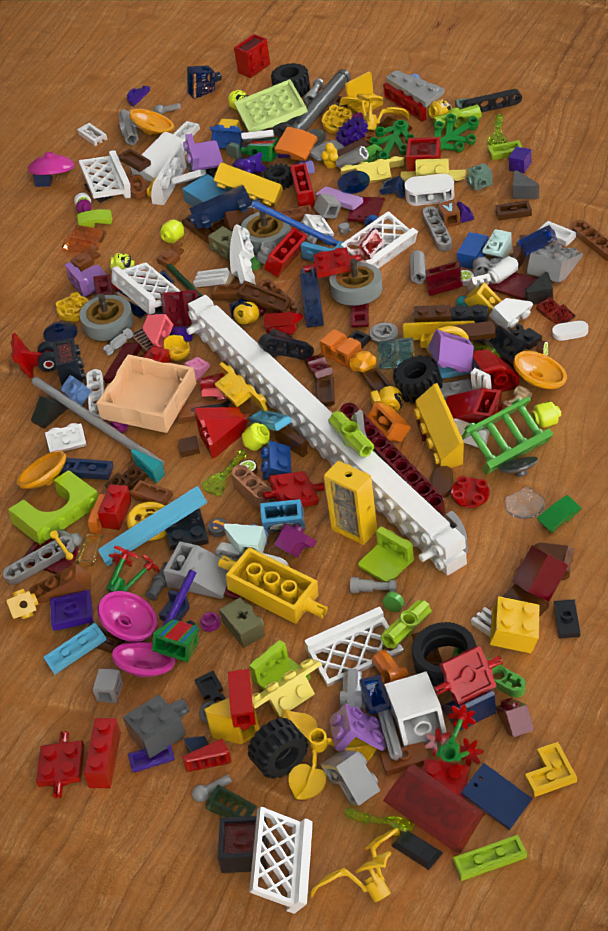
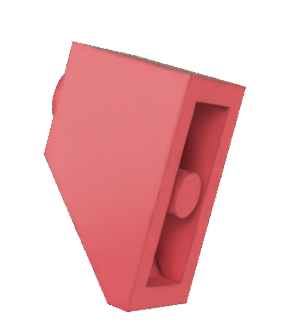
M166 314L147 315L143 331L154 346L163 348L164 339L170 335L173 323Z

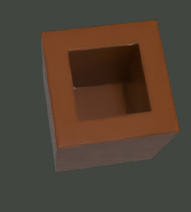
M454 199L438 203V212L446 228L461 224L460 210Z

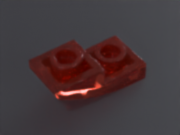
M551 297L542 301L536 307V310L555 324L567 323L575 318V315L564 304L559 306Z

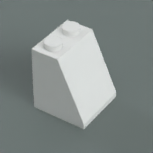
M427 672L384 684L403 746L421 741L424 745L431 742L426 737V734L429 733L435 736L436 728L440 729L441 735L446 732L441 705Z

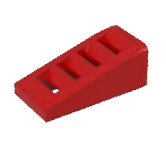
M219 739L182 757L187 772L221 766L232 762L230 752L223 739Z

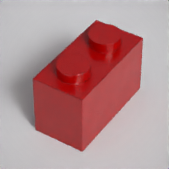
M109 484L97 512L102 528L121 529L132 503L128 486Z

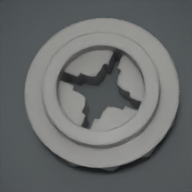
M379 323L370 329V338H372L373 342H378L379 344L386 343L387 345V342H393L398 337V329L391 323Z

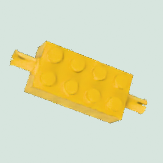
M248 547L237 562L225 555L218 562V567L229 571L226 574L228 590L294 624H297L307 611L321 619L324 618L328 611L327 606L314 601L318 597L317 580Z

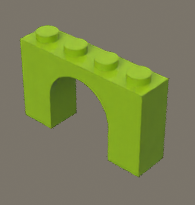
M69 470L54 479L57 494L68 502L61 509L52 512L39 511L24 499L8 509L11 523L32 540L38 542L39 545L51 538L50 533L52 531L64 530L89 513L94 508L98 499V492Z

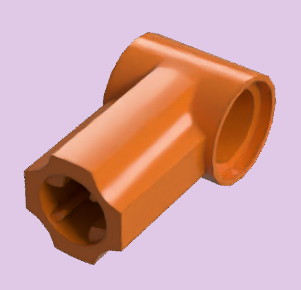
M379 650L377 654L373 655L372 662L381 674V682L384 687V684L409 677L408 670L405 667H399L386 650Z

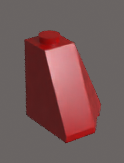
M484 349L473 352L472 368L490 375L491 389L505 392L516 389L519 386L518 373L492 351Z
M238 407L194 409L199 436L212 459L239 439L248 423L245 413H241Z

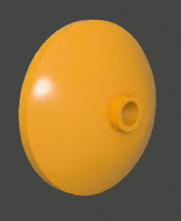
M132 109L130 111L129 117L131 121L145 134L160 135L164 132L169 133L174 128L171 120L154 111L146 109Z
M523 351L514 358L513 364L518 375L534 387L557 389L562 387L567 380V374L563 367L544 354Z
M63 450L52 451L31 463L19 475L16 482L17 485L22 489H34L44 485H51L60 474L66 462L65 452Z

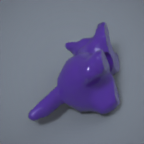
M261 152L253 156L249 155L246 159H237L232 164L233 167L251 174L263 172L266 169L265 165L261 164Z

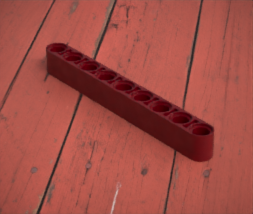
M345 403L340 408V412L350 421H353L351 419L352 415L360 410L354 403ZM363 413L365 433L367 438L374 444L373 452L436 511L445 516L446 509L443 496Z

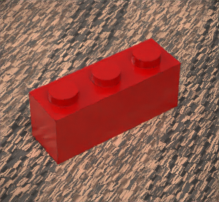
M306 163L291 165L292 182L298 206L311 205V208L314 207V193Z
M293 227L268 255L264 269L279 277L299 255L301 244L306 242L307 235Z
M95 718L84 769V776L89 788H111L121 736L116 718Z

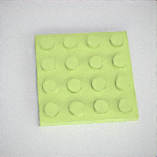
M290 79L234 102L248 132L272 128L281 122H287L291 118L308 112L306 105Z

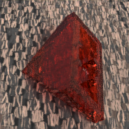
M374 228L357 241L355 245L370 260L384 244L385 240L378 230Z

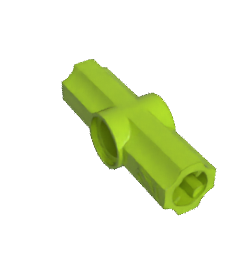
M478 104L464 109L452 108L449 113L456 116L455 123L453 124L456 128L465 124L471 116H475L478 119L482 117ZM449 113L434 117L433 124L436 121H442L444 123L443 129H446V116Z
M336 411L332 413L328 423L343 438L344 445L351 447L359 456L364 458L371 455V452L374 450V444L359 430V425L354 421H350L342 412Z
M417 600L408 610L403 611L400 617L382 633L380 638L383 641V645L388 649H395L405 638L410 637L414 629L431 614L432 610L425 600Z

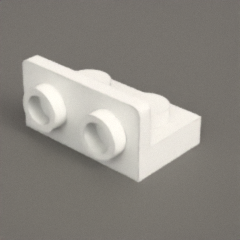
M305 214L300 222L325 235L334 236V232L321 215ZM303 232L307 235L309 243L316 244V237Z
M71 423L67 427L52 428L45 432L50 452L56 450H63L65 452L87 446L81 423Z

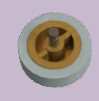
M260 210L247 217L241 224V227L246 228L250 233L249 237L253 245V253H258L261 250V243L265 240L278 245L291 231L289 224Z
M357 259L350 260V272L331 275L329 278L333 299L345 305H362L372 302L380 296L383 290L380 270L372 264L357 262Z
M100 294L98 297L88 301L80 311L83 331L94 340H112L120 333L123 334L122 331L126 328L131 329L134 322L129 301L118 295Z

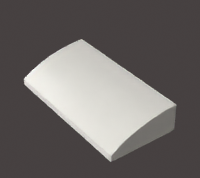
M164 132L142 154V156L151 160V165L141 172L131 167L132 176L141 175L144 180L153 181L160 173L177 143L182 141L183 145L184 140L171 133Z
M182 141L177 143L153 183L151 192L152 204L165 205L176 184L172 183L171 178L182 175L187 168Z

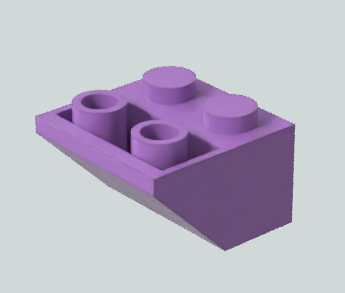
M436 329L428 350L437 362V365L443 368L451 367L460 373H463V371L470 373L474 350L470 340Z

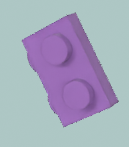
M192 133L185 134L183 147L184 151H187V161L191 164L192 171L219 167L220 162L223 163L217 141L194 143Z
M346 703L338 712L332 715L329 722L335 749L342 752L355 737L381 751L385 749L386 745L381 724L376 717L368 716L359 708L352 707Z

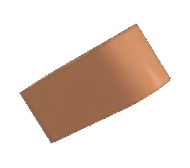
M237 465L232 469L231 474L235 489L254 507L261 511L260 503L273 502L272 498L263 500L262 492L271 491V489L249 468L244 465Z

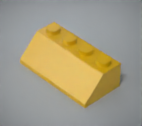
M220 162L213 180L217 184L216 186L221 189H226V187L234 189L244 185L251 200H262V204L271 206V204L276 206L284 191L279 183Z
M438 383L433 384L416 400V408L413 409L416 420H420L422 434H426V443L428 448L433 451L434 463L438 464L439 467L448 466L450 468L463 465L464 442Z

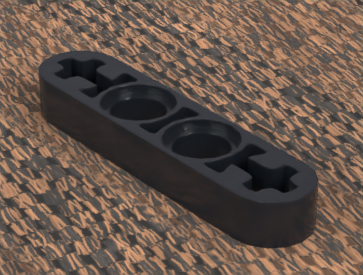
M511 89L465 100L462 103V109L476 104L479 105L481 113L519 104L522 101V95L519 90ZM498 98H503L502 102L496 103V100ZM488 101L486 106H481L482 102Z
M264 334L258 341L259 347L267 353L301 360L311 357L314 353V348L309 343L287 337ZM283 342V345L277 349L279 344Z

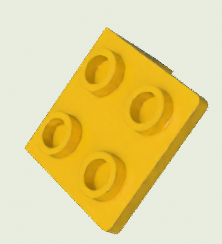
M367 72L345 83L346 97L357 98V94L375 95L373 93L372 73ZM366 101V104L364 105L366 113H368L369 101ZM372 101V110L383 105V101ZM347 104L348 109L353 114L358 112L363 114L361 104Z

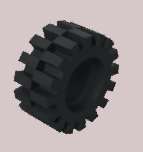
M280 163V165L275 164V166L270 165V168L267 167L264 170V178L281 184L283 190H285V187L289 188L290 185L292 186L291 168L287 164L284 166L283 163Z

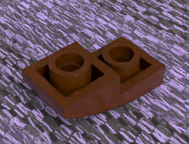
M520 235V242H516V246H513V253H510V257L517 260L518 269L526 258L527 235Z
M133 464L123 475L116 473L104 486L107 489L109 484L128 486L130 491L139 480L144 481L148 475L136 464Z

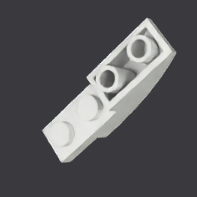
M236 224L230 242L231 272L239 278L240 284H243L245 280L256 285L250 261L254 257L253 245L249 237L250 233L246 228Z

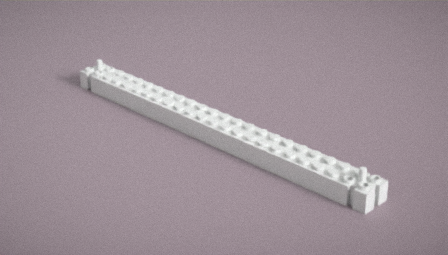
M204 295L188 303V315L192 325L186 329L189 335L193 333L198 334L201 340L207 343L211 350L219 355L222 361H226L238 375L240 374L248 384L254 387L258 394L261 393L271 408H274L279 414L290 416L292 421L289 423L290 427L295 428L299 435L309 442L312 448H316L323 459L326 458L330 462L331 466L337 461H341L371 475L376 510L379 513L382 512L390 524H394L402 535L410 539L414 547H418L422 551L419 555V559L422 562L430 559L432 562L434 561L435 567L439 571L442 570L447 576L467 564L466 553L463 551L466 548L465 537L456 528L452 529L450 523L373 451L371 455L364 458L359 456L351 447L344 445L343 438L328 423L332 412L269 353L262 350L258 343L217 305L214 306L213 301L208 296Z

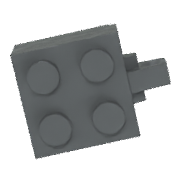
M157 695L123 716V720L128 734L145 751V754L152 758L165 750L168 745H173L184 737L186 732L181 718L189 712V708L183 699L168 705L160 695Z

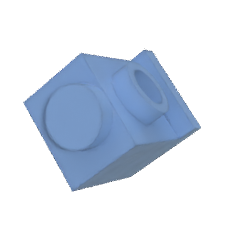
M71 375L60 388L62 392L81 406L92 392L85 384Z

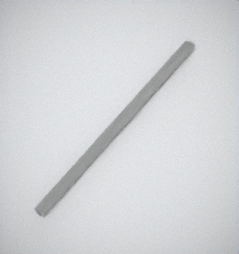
M39 377L33 378L32 384L95 427L128 449H136L161 461L164 466L165 462L123 433Z

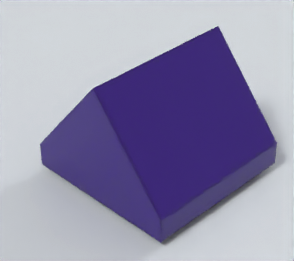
M458 201L457 207L460 210V222L473 220L474 215L470 208Z

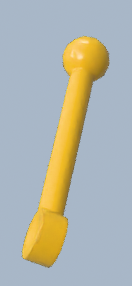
M52 531L50 533L51 538L57 541L66 554V559L72 560L73 554L69 553L58 537V532Z

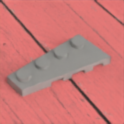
M397 70L386 76V83L397 90H403L407 96L411 95L414 101L421 102L425 108L445 94L443 87Z

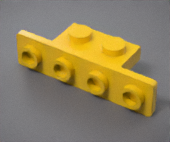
M475 321L403 323V337L405 341L420 340L421 348H426L428 337L439 327L475 323Z
M223 362L219 364L225 376L217 381L215 386L236 407L250 398L264 412L268 410L265 405L267 401L261 393L257 394L251 384L247 385L244 378L240 374L236 375L230 365L226 366Z

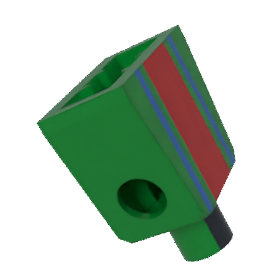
M279 138L254 139L248 145H242L241 153L242 155L253 156L261 152V161L272 162L278 156L274 148Z
M171 620L153 633L152 651L188 662L198 646L199 628L193 621L184 623L178 620Z

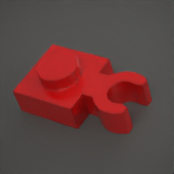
M296 323L290 326L267 327L266 333L269 334L274 328L292 335L296 332L298 325Z

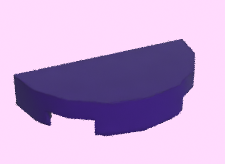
M142 86V88L130 90L127 94L128 103L134 107L150 92V86Z

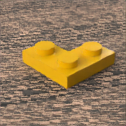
M558 742L538 748L537 755L544 768L525 774V779L534 797L577 782V776Z

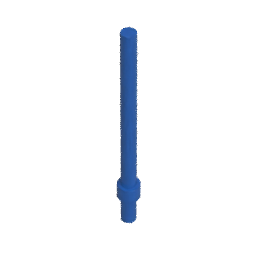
M255 200L252 204V207L324 241V244L328 246L332 245L335 247L339 242L333 239V236L325 235Z

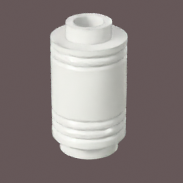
M507 256L488 269L487 274L490 275V282L492 284H499L518 271V262L515 258Z

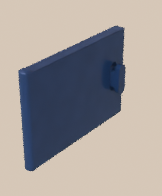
M485 763L481 765L461 792L462 796L508 830L512 828L532 800L531 796L520 790Z

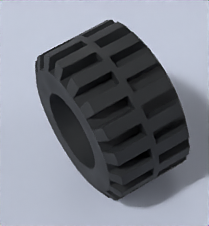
M288 63L280 65V67H276L272 71V86L290 79L300 97H303L310 90L308 69L304 65Z
M412 356L409 359H404L394 369L393 380L405 402L410 401V403L414 404L433 384L438 383L439 388L443 386L437 362L433 358H429V356Z
M277 718L276 720L269 721L266 725L264 724L254 734L248 745L247 754L265 777L276 779L277 777L281 778L285 774H289L295 766L303 761L304 756L307 754L309 743L308 739L288 718Z

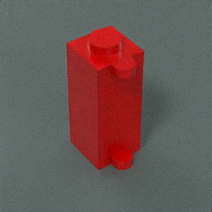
M250 669L229 671L230 714L233 727H241L242 730H248L251 725H256Z

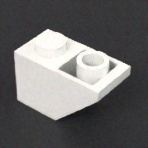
M506 298L493 308L489 317L498 326H503L506 329L509 327L513 328L521 318L524 320L531 314L530 309L533 303Z

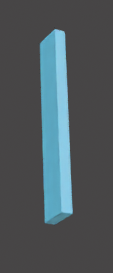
M196 486L99 548L98 551L105 564L109 566L114 562L112 561L113 558H110L108 555L115 552L119 555L122 553L115 549L114 546H121L132 551L208 502L199 487Z

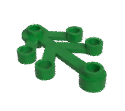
M449 113L446 116V136L441 138V131L443 130L444 123L436 121L434 123V137H440L441 151L444 149L461 153L464 150V143L474 145L476 142L474 134H469L467 137L459 135L467 130H477L479 126L478 118L475 116L469 117L465 124L453 131L456 116ZM453 141V142H456V143H455V145H454V144H448L447 142Z
M397 120L393 123V126L387 128L379 126L375 129L377 137L370 138V146L373 144L379 146L387 143L385 149L377 155V160L390 159L389 154L394 144L399 148L401 155H406L408 138H414V135L409 134L407 131L409 127L407 121ZM393 132V134L383 137L385 134ZM400 134L404 136L406 144H403V142L401 141L399 137Z

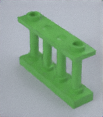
M530 397L523 400L518 398L510 407L477 424L473 422L464 428L465 431L461 436L464 440L472 436L486 458V463L482 467L485 475L545 444L554 435L550 428L545 431L540 430L525 408L531 400ZM519 411L533 433L532 438L527 440V438L523 437L510 417L511 414ZM503 419L517 440V446L514 448L508 447L494 423ZM486 427L502 450L501 454L497 457L492 455L478 433Z

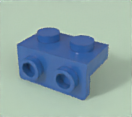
M223 125L210 127L212 131L211 141H217L219 149H226V146L233 142L239 144L241 150L243 143L241 133L244 132L239 127L230 126V128H224Z
M269 440L266 447H263L260 453V458H262L261 471L264 480H267L270 474L291 473L290 446Z

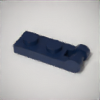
M66 458L59 476L69 470L79 478L109 480L114 465L113 461Z

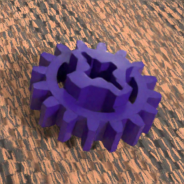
M354 116L351 120L348 119L347 123L343 122V126L339 127L340 131L336 132L338 135L336 136L337 141L346 147L361 139V137H365L364 133L368 131L367 122L360 116L357 118Z

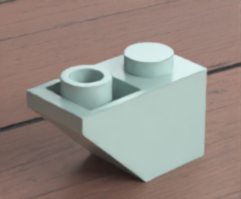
M495 229L483 248V253L493 257L506 258L512 249L511 232Z
M224 524L227 539L241 556L248 547L263 554L267 540L263 526Z

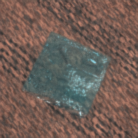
M413 338L378 342L379 369L395 368L404 359H409L412 356L415 357Z

